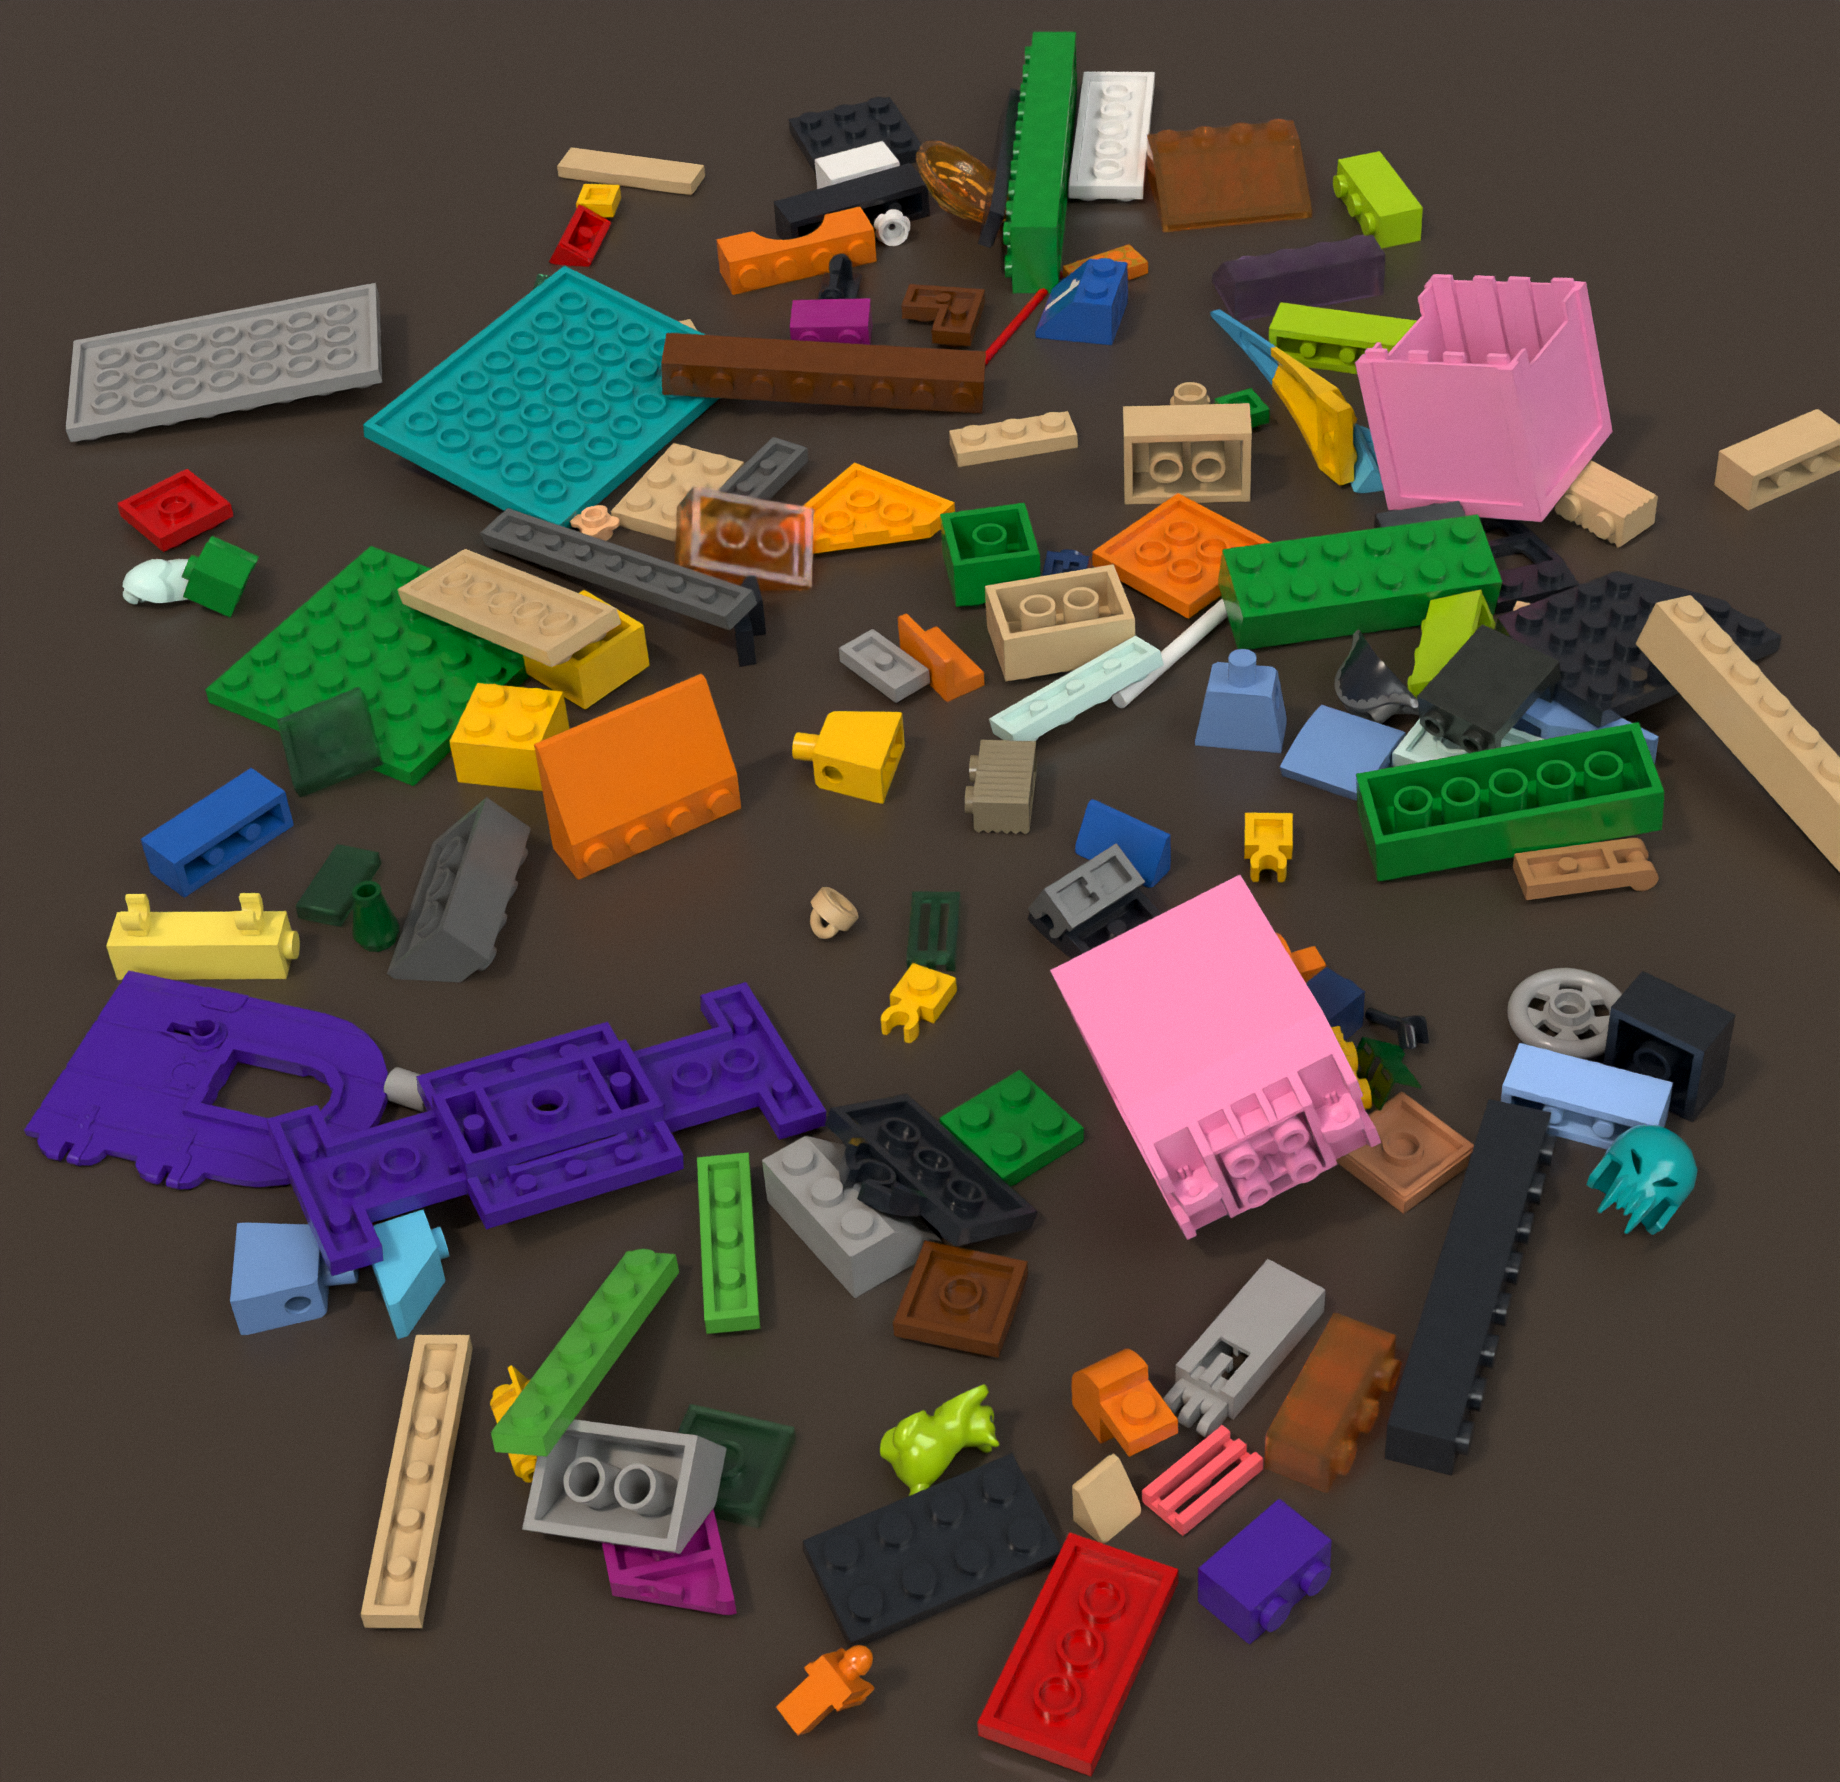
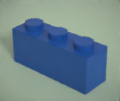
M250 768L140 840L150 873L185 898L294 826L285 791Z

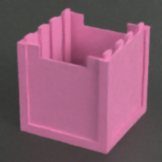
M1433 274L1424 285V291L1418 296L1421 317L1389 353L1387 349L1382 348L1381 342H1377L1373 348H1367L1365 354H1362L1355 362L1388 510H1403L1428 506L1433 503L1442 504L1460 501V506L1465 511V516L1478 514L1479 517L1542 522L1613 432L1587 283L1574 281L1573 278H1553L1551 283L1531 282L1530 277L1510 276L1508 282L1496 281L1495 276L1475 275L1473 281L1454 280L1453 275Z

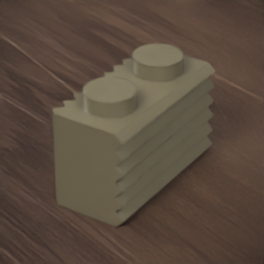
M981 740L979 755L970 756L969 781L974 783V786H966L965 814H973L974 830L980 833L984 830L990 833L993 830L997 834L1001 831L1006 834L1010 831L1017 834L1021 831L1025 835L1030 832L1037 776L1036 741Z

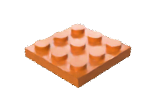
M1177 493L1092 551V565L1100 567L1114 564L1121 582L1189 619L1221 596L1218 577L1222 549L1272 542Z

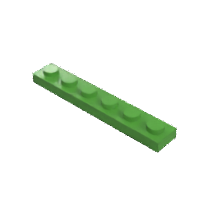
M638 1249L625 1253L492 1430L491 1436L495 1452L545 1457L549 1455L678 1275L679 1269L676 1254L655 1253L649 1249Z

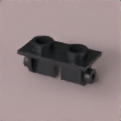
M842 253L837 254L830 259V273H824L817 300L857 299L862 273H853L852 262L849 257Z

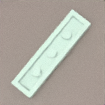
M1135 635L989 718L993 734L1002 740L1036 741L1039 736L1059 725L1072 721L1076 715L1095 704L1107 701L1113 694L1130 684L1144 680L1149 673L1164 665L1161 652Z

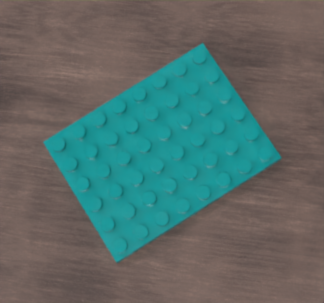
M563 266L365 422L363 430L365 438L504 511L509 508L570 529L572 527L570 520L577 514H581L584 509L599 504L719 398L662 395L661 361L666 333L705 334L577 271Z

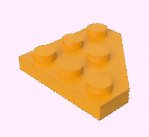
M854 462L778 526L779 539L815 554L931 538L941 529L940 514L955 512V502Z

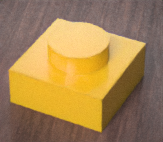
M584 184L577 199L576 208L580 204L603 218L614 217L621 200L620 185Z

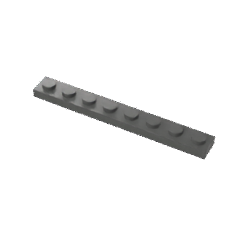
M509 508L480 532L487 547L727 630H731L757 604L753 590Z

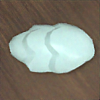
M151 559L138 564L126 574L123 580L124 599L131 604H138V601L143 603L145 600L154 603L187 600V598L183 597L189 580L182 578V574L188 559L168 561Z

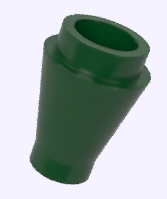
M375 881L360 882L352 890L354 899L353 938L367 951L379 952L386 950L396 942L400 924L383 896L380 885Z

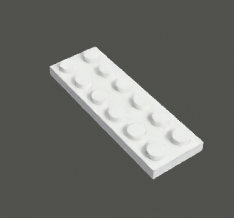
M1084 72L1069 178V198L1084 201L1096 199H1117L1119 201L1143 199L1155 72Z

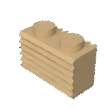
M1590 460L1556 503L1554 510L1557 515L1561 514L1563 518L1570 520V522L1575 521L1577 526L1581 524L1583 529L1588 528L1590 533L1594 532L1597 537L1603 540L1608 539L1610 544L1615 543L1618 548L1654 524L1658 496Z

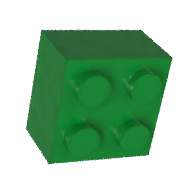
M1025 503L940 514L942 553L956 607L977 606L986 603L985 586L1041 577L1040 553Z

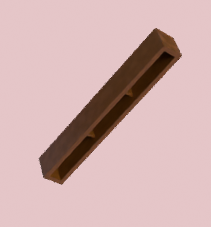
M666 333L661 361L662 395L982 414L986 352Z

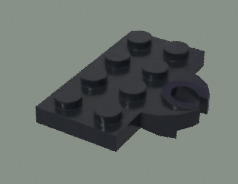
M907 1093L830 1109L825 1125L842 1140L846 1147L838 1169L840 1181L844 1187L853 1188L855 1183L862 1182L857 1197L862 1203L884 1213L900 1216L922 1215L939 1231L945 1240L952 1243L955 1247L1032 1228L1038 1211Z

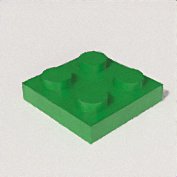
M1018 1070L939 1118L941 1125L1010 1187L1084 1142V1128L1021 1070Z

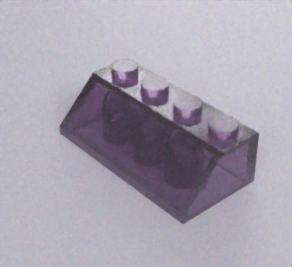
M1356 235L1346 240L1318 242L1313 246L1297 249H1280L1275 253L1243 256L1237 260L1226 261L1212 274V283L1232 318L1240 322L1275 315L1280 302L1320 307L1383 295L1386 255L1373 235Z

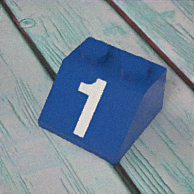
M1109 258L1088 259L1053 287L1036 328V338L1112 345L1128 303L1127 262L1114 261Z

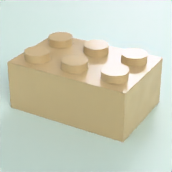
M1250 403L1123 406L1125 504H1162L1177 493L1196 503L1250 502L1252 440Z
M1114 564L985 586L987 629L1005 681L1073 671L1135 636V617Z

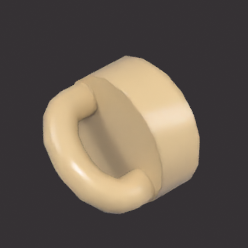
M822 887L811 900L813 910L810 915V925L814 934L820 939L833 938L839 930L848 931L859 917L857 909L842 894L830 887ZM822 918L829 923L827 927L823 926Z

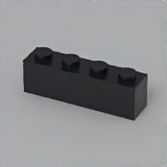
M908 163L773 202L776 233L781 240L800 238L817 230L823 223L824 215L861 207L873 228L875 219L880 214H886L890 209L901 211L903 216L908 217L910 222L930 216L928 183L926 181L924 183L923 177Z

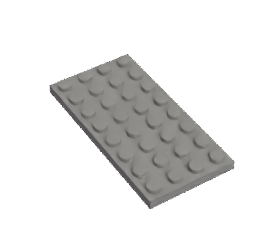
M376 283L75 340L73 342L66 432L70 442L80 440L92 441L106 435L122 432L134 433L143 428L158 425L170 426L179 421L200 417L211 418L221 413L236 410L248 411L257 406L278 402L289 403L299 398L314 395L326 396L335 391L367 388L373 384L382 383L380 298Z

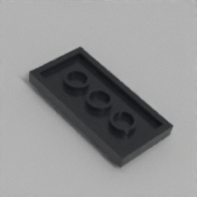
M1013 1453L805 1539L803 1540L802 1550L847 1646L851 1648L856 1645L864 1646L1052 1565L1061 1551V1546Z

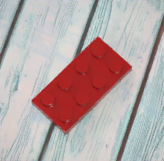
M1069 1532L977 1722L978 1736L1092 1776L1179 1583V1569Z

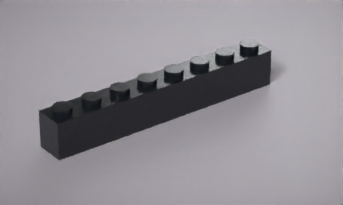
M1488 1099L1388 1420L1385 1459L1452 1476L1457 1455L1468 1456L1475 1429V1422L1468 1421L1471 1410L1481 1412L1488 1379L1480 1377L1483 1366L1492 1369L1494 1367L1500 1336L1494 1335L1493 1331L1496 1324L1505 1326L1507 1323L1512 1294L1506 1293L1505 1290L1507 1283L1518 1284L1524 1253L1517 1252L1519 1243L1529 1245L1535 1221V1213L1528 1212L1530 1204H1541L1547 1174L1540 1173L1541 1166L1551 1167L1555 1155L1558 1136L1549 1134L1551 1112Z

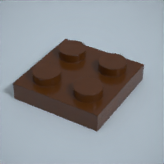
M924 1241L893 1321L894 1336L999 1358L1028 1277V1261Z

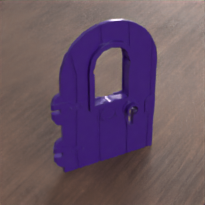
M128 970L122 979V983L118 985L98 1016L97 1021L94 1022L24 1131L27 1136L38 1138L37 1142L40 1150L48 1159L61 1161L69 1149L70 1152L66 1158L67 1162L77 1166L96 1164L101 1162L107 1155L136 1162L135 1166L138 1173L146 1182L159 1185L165 1175L169 1173L166 1179V1186L178 1190L199 1186L206 1178L250 1187L288 1185L291 1183L268 1132V1118L212 1105L218 1097L219 1090L226 1084L237 1062L302 1077L313 1076L316 1080L328 1085L330 1090H332L331 1097L320 1112L333 1139L375 1127L380 1123L388 1102L387 1094L384 1093L388 1072L382 1052L374 1041L363 1030L344 1019L326 1013L257 999L248 995ZM174 1030L190 1033L191 1036L174 1033Z

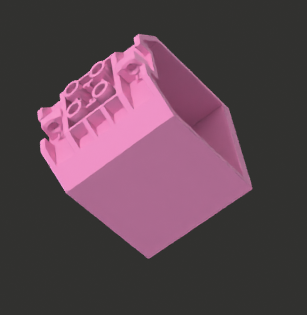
M1241 875L1050 970L1115 1105L1187 1240L1197 1236L1195 1230L1227 1214L1232 1218L1250 1208L1262 1206L1270 1198L1298 1184L1313 1180L1320 1173L1338 1165L1336 1159L1366 1144L1374 1147L1381 1143L1376 1127L1365 1111L1361 1101L1363 1094L1359 1083L1321 1007Z

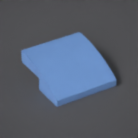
M1321 705L1308 719L1280 765L1281 774L1284 777L1357 801L1356 774L1390 768L1392 766V753L1404 739L1406 733Z

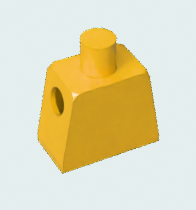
M833 711L827 715L819 735L801 732L795 734L792 746L793 759L813 762L815 784L819 788L883 804L905 748L902 713Z

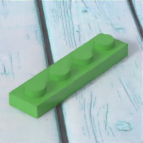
M749 1152L697 1157L706 1333L714 1334L761 1329Z

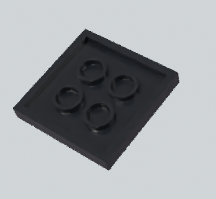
M874 97L868 100V102L854 105L843 104L831 110L818 113L806 112L800 117L788 119L790 133L815 175V159L883 141L899 160L900 166L924 161L923 146L890 97Z

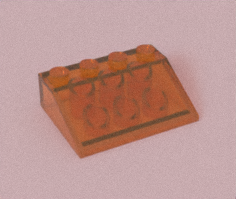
M1273 119L1268 123H1236L1232 126L1217 128L1201 126L1195 130L1177 132L1163 130L1157 134H1147V176L1163 232L1312 217L1301 144L1293 120Z

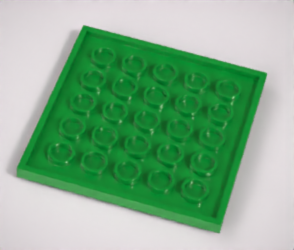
M370 546L209 685L205 691L211 704L401 782L415 786L451 751L449 741L477 683L519 687L530 675L526 673L522 654L402 604L397 589L432 568Z

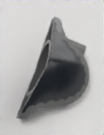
M1358 629L1353 634L1350 653L1338 669L1335 677L1336 693L1347 712L1382 724L1394 714L1419 715L1416 697L1375 654Z

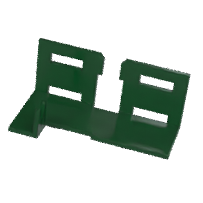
M1362 1036L1356 1048L1358 1064L1361 1066L1362 1071L1360 1073L1358 1070L1356 1074L1359 1079H1367L1368 1072L1375 1058L1379 1057L1381 1060L1372 1080L1368 1083L1372 1102L1379 1111L1382 1110L1395 1083L1421 1089L1422 1086L1408 1067L1401 1062L1405 1053L1399 1045ZM1366 1043L1372 1050L1370 1055L1364 1048ZM1384 1068H1385V1070L1388 1072V1074L1391 1076L1390 1079H1389V1081L1387 1080V1078L1385 1077V1075L1382 1073L1383 1070H1384ZM1375 1088L1381 1094L1380 1099L1374 1093Z

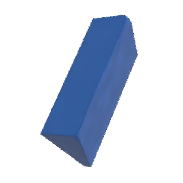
M1094 799L1088 802L1077 837L1075 853L1090 860L1117 843L1144 879L1145 883L1143 886L1148 888L1154 887L1171 869V835Z

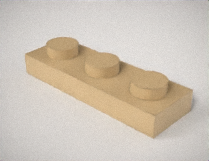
M1068 411L1060 413L1049 412L1041 416L1023 419H1007L1003 422L980 426L969 425L962 429L949 431L950 446L958 467L1078 448L1077 432Z

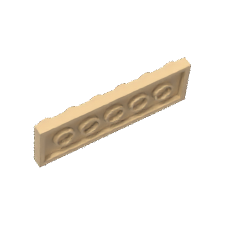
M467 549L460 551L397 589L402 604L550 667L567 662L572 657V654L588 644L602 640L607 632L621 624L617 608Z

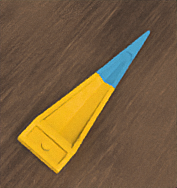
M1218 309L1210 312L1212 318L1242 348L1277 392L1298 425L1319 469L1340 486L1353 482L1354 464L1357 461V453L1353 445V429L1357 422V417L1340 390L1222 310Z

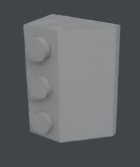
M804 1136L762 1160L767 1201L854 1298L859 1297L914 1265L924 1241L942 1244V1241L919 1216H900L884 1213L859 1201L857 1197L862 1182L855 1183L853 1188L843 1186L838 1169L846 1149L844 1144Z
M574 1419L547 1457L537 1456L522 1530L680 1554L716 1505L726 1448L697 1435Z

